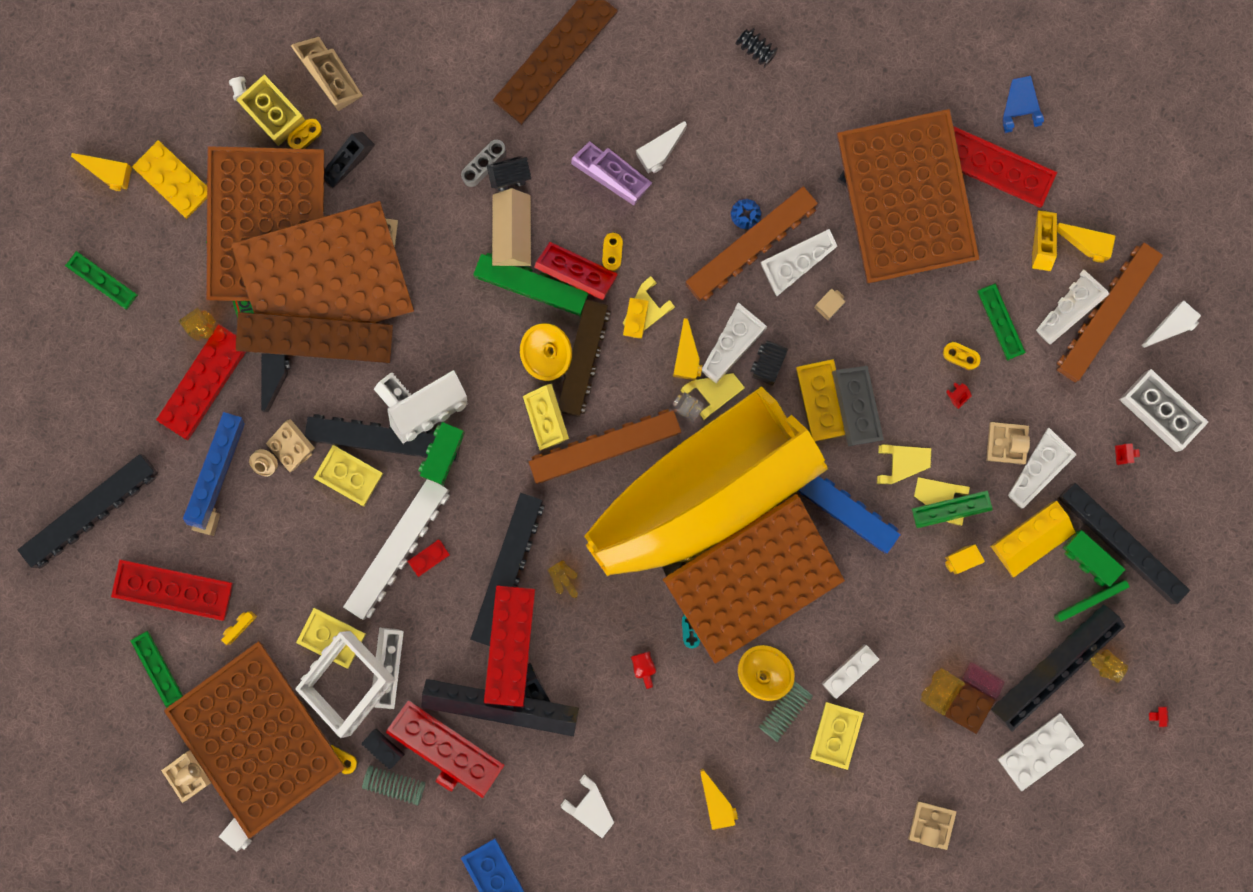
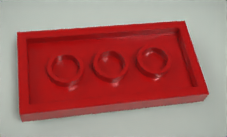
M549 242L534 268L604 300L618 276L617 273L552 242Z

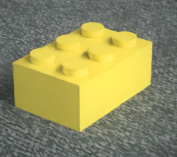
M265 74L236 99L278 146L288 138L292 131L306 121Z

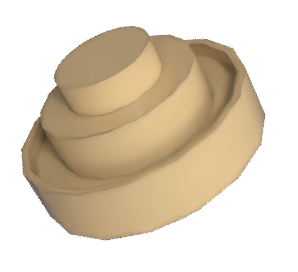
M256 450L249 459L253 471L261 476L272 475L278 467L277 459L267 450Z

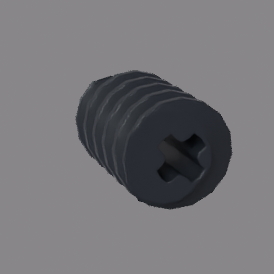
M755 28L751 30L746 29L739 36L735 44H742V50L748 48L747 54H753V60L759 58L758 64L762 65L765 63V68L775 57L778 48L776 47L771 50L772 43L765 45L766 38L759 40L761 33L754 36Z

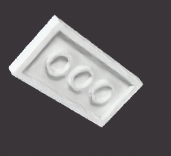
M1059 713L1000 756L998 761L1020 791H1023L1083 747L1084 744L1062 714Z

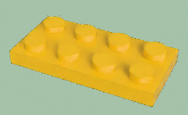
M159 140L132 166L186 219L207 199V186Z
M834 359L796 367L810 434L815 442L845 435L832 372L836 370Z

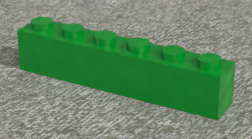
M492 254L480 255L473 274L474 278L580 317L582 316L589 293L569 286L568 283L559 279L557 281L552 280L548 274L542 272L540 274L533 273V269L522 266V268L516 266H492Z

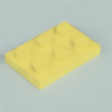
M552 384L545 385L523 396L539 450L547 449L569 439Z
M332 445L314 479L365 507L384 473Z
M313 608L296 643L322 655L323 649L333 642L332 638L337 636L339 632L351 631L361 643L366 633ZM345 645L333 662L349 669L356 654Z
M825 702L810 759L848 770L864 713Z

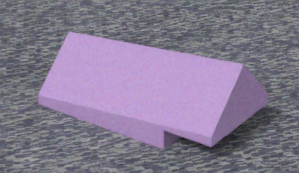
M590 141L572 158V165L632 205L637 203L652 184V182L609 148L603 152Z

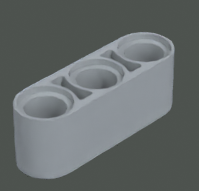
M491 141L462 170L461 176L465 185L474 187L488 174L487 166H479L482 160L489 161L488 165L500 162L506 156V148L502 141ZM495 147L502 148L499 154L492 152ZM469 173L475 174V178L470 181L466 179V176Z

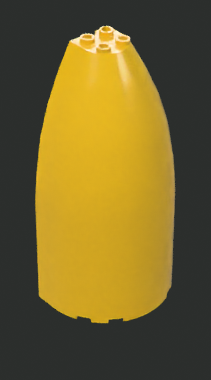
M761 386L683 441L637 478L615 499L585 534L584 537L588 541L586 547L607 577L612 574L637 572L666 566L690 558L717 545L783 502L825 472L828 467L809 431L793 415L787 418L778 402Z

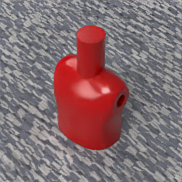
M650 651L631 656L635 677L643 678L646 689L652 688L651 676L656 673Z

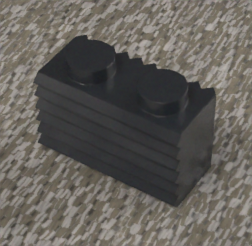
M518 156L486 165L491 188L504 191L508 190L510 185L522 186L526 184L527 180H531L527 157Z
M768 340L765 345L761 343L757 353L761 355L759 361H754L750 370L753 373L752 378L773 386L788 348Z
M377 728L362 742V746L367 748L370 754L376 756L379 762L382 761V764H385V767H388V769H392L405 755Z

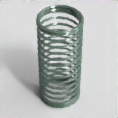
M795 681L794 687L788 692L789 694L785 695L787 698L782 697L785 702L779 700L783 706L776 703L781 710L773 707L778 713L771 710L773 715L768 714L771 719L765 717L769 723L763 721L767 727L762 724L759 726L762 731L776 742L781 739L778 733L784 735L780 729L785 732L787 731L782 725L789 728L784 721L792 725V722L786 717L795 721L792 716L797 718V715L794 712L800 714L796 708L803 711L798 704L803 707L805 705L800 700L808 704L802 696L808 700H811L813 697L812 694Z
M370 765L368 767L363 780L362 789L367 791L370 789L371 792L375 791V793L379 791V794H382L383 792L384 796L386 794L388 797L391 796L392 798L396 796V800L400 797V801L404 799V802L408 800V803L412 802L413 805H419L422 798L423 790L425 788V782L422 781L418 788L419 780L417 781L415 791L410 800L412 789L415 783V778L413 779L410 792L406 798L411 777L408 780L403 797L402 792L404 785L406 783L407 776H405L401 791L398 795L399 786L403 778V775L400 776L397 789L394 793L395 784L397 782L399 774L396 775L392 790L389 794L391 782L393 780L395 773H392L389 786L385 792L387 780L390 776V771H388L385 784L381 791V786L386 774V769L383 772L380 785L377 789V784L382 772V768L379 770L376 783L372 789L378 767L375 768L369 788L368 785L370 783V778L373 773L374 766Z

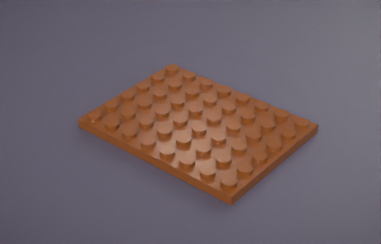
M950 109L836 133L867 284L979 260Z
M208 146L206 300L250 301L231 245L232 243L324 217V149Z
M381 201L231 244L254 313L375 323L414 311Z
M797 494L663 578L664 583L715 664L845 581Z
M259 641L164 710L248 839L254 837L346 769L339 756Z

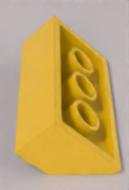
M1053 501L990 547L1014 578L1076 532L1069 516L1059 502Z

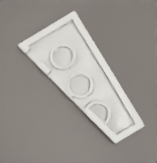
M830 229L761 261L762 268L775 295L781 294L799 277L834 250L837 244Z
M1084 269L1080 273L1081 277L1076 283L1073 282L1069 287L1070 291L1067 295L1059 300L1057 308L1048 314L1036 330L1049 344H1052L1109 295L1108 291Z
M738 303L717 344L704 364L702 372L713 382L717 383L767 329V326Z
M1047 428L1008 496L1023 509L1077 454L1050 428Z

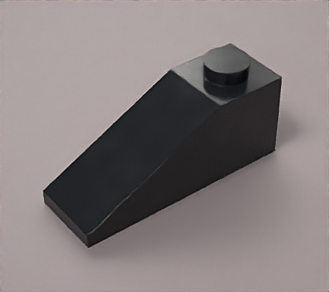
M363 132L351 134L325 167L324 180L334 188L365 159L375 144Z
M261 353V411L269 412L288 375V370L291 369V359L288 358V355Z

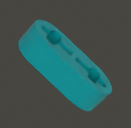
M683 615V642L688 648H696L700 644V639L693 629H689V624L685 623L687 618ZM689 631H693V636L697 638L694 645L686 642V638L690 637Z

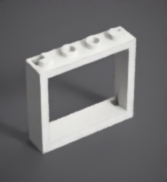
M351 631L339 632L337 636L332 638L333 642L323 649L321 657L310 666V671L301 678L302 681L296 687L297 692L340 738L353 734L396 680ZM347 645L378 677V680L344 721L313 686L344 646Z

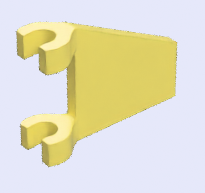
M649 277L641 284L635 296V299L649 301L644 331L675 308L670 300L659 308L649 296L647 290L657 284L652 277Z
M734 373L725 374L717 383L713 382L710 378L693 380L682 387L681 392L686 396L695 388L698 389L710 405L699 414L705 420L745 389V387Z
M879 445L878 453L892 454V475L877 476V484H893L930 468L931 448Z
M918 477L914 497L923 504L929 505L954 499L955 493L967 496L970 487ZM964 517L947 522L962 526Z

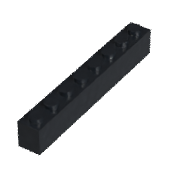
M319 414L307 417L305 437L312 442L424 458L428 457V454H426L427 448L430 443L433 444L436 438L434 431L428 430L427 433L418 434L412 441L402 443L390 425L389 428L381 427V423L370 422V425L362 424L363 421L351 419L350 423L344 422V418L332 417V420L325 419L324 415ZM460 447L453 462H458Z
M137 455L17 549L31 568H43L49 563V558L53 555L56 557L64 551L63 547L78 541L81 533H87L95 527V522L99 519L100 521L106 519L110 515L109 511L114 507L116 509L121 507L128 496L133 497L139 493L142 485H148L156 479L155 475L158 474L157 470L145 455Z
M1076 483L1070 484L1058 497L1065 506L1171 605L1178 604L1191 591Z
M520 492L470 640L490 646L496 586L518 587L520 578L517 577L520 570H524L527 561L524 559L526 552H530L533 543L530 541L532 533L536 534L539 523H536L538 515L542 516L545 505L542 504L543 500Z
M1105 604L1097 609L1090 618L1083 622L1077 630L1069 635L1063 643L1055 648L1023 680L1010 689L1000 701L996 702L991 710L997 719L1013 732L1125 628L1120 616Z
M426 679L421 708L574 737L579 707L526 697L524 698V707L484 703V689Z

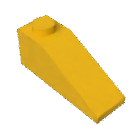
M75 153L71 154L72 158L110 186V189L121 191V188H128L132 167L127 163Z
M1038 210L1032 251V269L1051 271L1057 257V213Z
M1063 223L1057 225V232L1086 256L1093 258V261L1104 263V261L1111 258L1115 235Z
M684 318L673 377L696 380V376H701L702 365H699L700 359L689 321Z
M975 544L965 546L945 557L947 569L950 572H954V574L961 573L985 562Z
M700 770L712 830L734 826L735 820H738L736 808H732L730 802L705 770Z

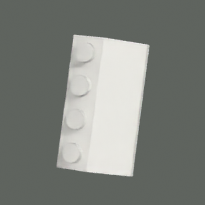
M454 370L388 408L390 427L402 443L412 441L421 432L430 430L436 423L447 420L451 414L456 411H462L468 405L467 395Z

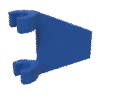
M1031 76L1012 79L1002 119L1005 133L1013 131L1014 122L1011 117L1032 114L1034 127L1042 126V122H1044Z

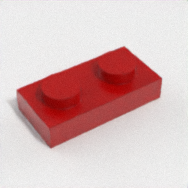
M439 539L407 562L416 575L420 577L449 557L450 554Z

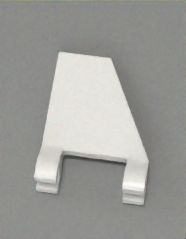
M584 774L579 781L590 789L577 807H574L566 799L560 806L603 838L614 824V821L596 784Z

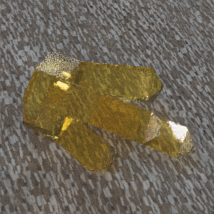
M564 560L549 568L547 571L552 577L556 592L562 594L564 591L563 583L571 597L577 598L578 592L567 577L568 575L570 578L576 579L577 573L569 568Z
M1108 649L1102 651L1101 655L1095 654L1090 659L1092 666L1099 669L1100 676L1112 679L1117 683L1123 679L1128 670V665L1121 662Z

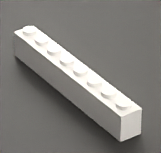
M428 479L426 480L343 606L345 609L362 620L373 615L376 610L374 605L377 601L381 602L386 595L384 590L396 580L397 576L395 573L398 569H403L408 561L405 558L409 552L413 553L417 548L418 543L416 541L420 536L424 537L429 529L427 527L430 520L434 521L438 516L439 511L437 509L441 504L445 505L450 497L448 489Z

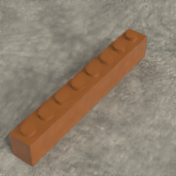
M803 186L689 278L685 285L699 302L703 299L707 301L714 295L713 291L716 288L722 289L729 283L727 279L732 275L737 277L743 271V266L747 263L749 266L758 259L757 255L763 252L765 254L773 247L771 244L775 240L779 242L787 236L786 231L790 228L796 229L802 223L800 221L802 218L812 216L817 211L815 208L818 203Z
M1146 243L1140 246L1136 245L1130 253L1132 256L1130 261L1123 263L1119 269L1121 271L1119 277L1115 276L1110 282L1109 286L1111 289L1108 292L1109 295L1100 302L1101 304L1097 309L1095 307L1088 315L1090 320L1087 324L1083 323L1078 330L1080 334L1076 340L1072 339L1067 346L1069 351L1066 356L1063 354L1056 364L1059 366L1056 370L1076 383L1081 379L1163 257L1161 253Z
M669 409L658 412L659 416L651 418V415L645 416L640 419L641 422L633 424V422L623 424L622 429L615 431V428L604 431L605 435L597 437L595 434L587 437L585 442L579 443V441L567 444L568 448L561 450L558 447L550 450L548 455L538 454L531 457L532 460L528 462L536 484L681 434L674 410L669 411Z

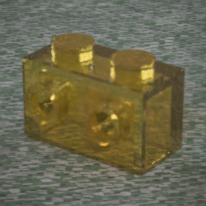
M198 307L179 320L187 334L198 342L203 338H210L216 329L214 317L206 310L202 311Z
M940 668L939 671L937 670L933 674L930 686L923 690L920 701L938 713L945 715L965 682Z

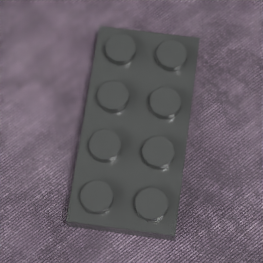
M868 366L833 371L832 375L848 447L883 441Z

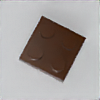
M960 681L942 715L977 734L996 700Z

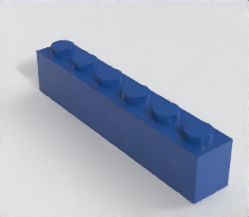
M223 412L183 517L187 525L203 530L206 529L245 425L242 417Z
M818 476L797 491L884 554L890 551L901 535L897 532L899 530L891 523L885 524L881 521L883 518L879 514L868 512L866 505L858 500L854 502L850 499L851 495L843 489L841 491L834 487L835 483L828 478L823 480Z

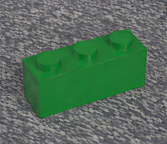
M444 422L441 423V426L437 425L434 431L436 438L433 444H429L426 451L428 457L426 461H422L418 470L421 472V477L442 486L444 485L465 435L463 430Z
M1082 530L1077 531L1062 547L1066 551L1064 554L1072 561L1075 559L1080 564L1079 568L1086 574L1090 572L1095 577L1093 580L1101 587H1110L1126 570Z

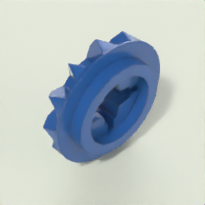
M743 199L733 205L731 219L737 227L750 229L760 221L761 210L755 201ZM743 208L746 209V211L753 210L749 214V219L746 216H741V214H743Z

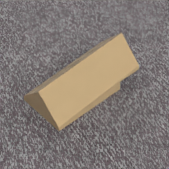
M320 37L291 45L296 55L338 111L363 96L334 49L327 50Z
M513 188L493 194L492 266H531L530 195Z

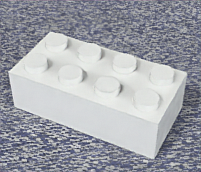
M1152 369L1144 372L1119 399L1175 452L1183 450L1208 423L1202 415Z

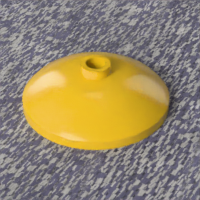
M542 323L531 327L524 334L520 344V357L525 369L533 377L543 381H551L561 377L568 370L572 360V347L567 335L559 327Z
M764 645L752 647L742 655L738 664V676L741 684L751 695L758 699L766 701L778 700L788 694L794 684L793 666L790 660L776 648Z

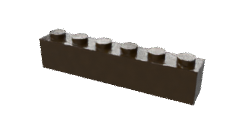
M590 300L585 301L572 351L571 364L567 370L558 405L561 413L580 417L581 413L585 414L587 403L584 402L585 396L590 395L592 384H589L590 377L595 376L597 366H594L595 358L599 359L601 347H598L599 342L605 338L606 329H603L605 322H609L611 314L606 304Z

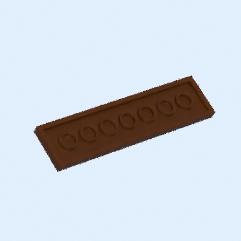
M577 0L495 96L493 102L522 125L617 14L618 10L606 0Z
M238 312L236 351L390 363L393 325Z

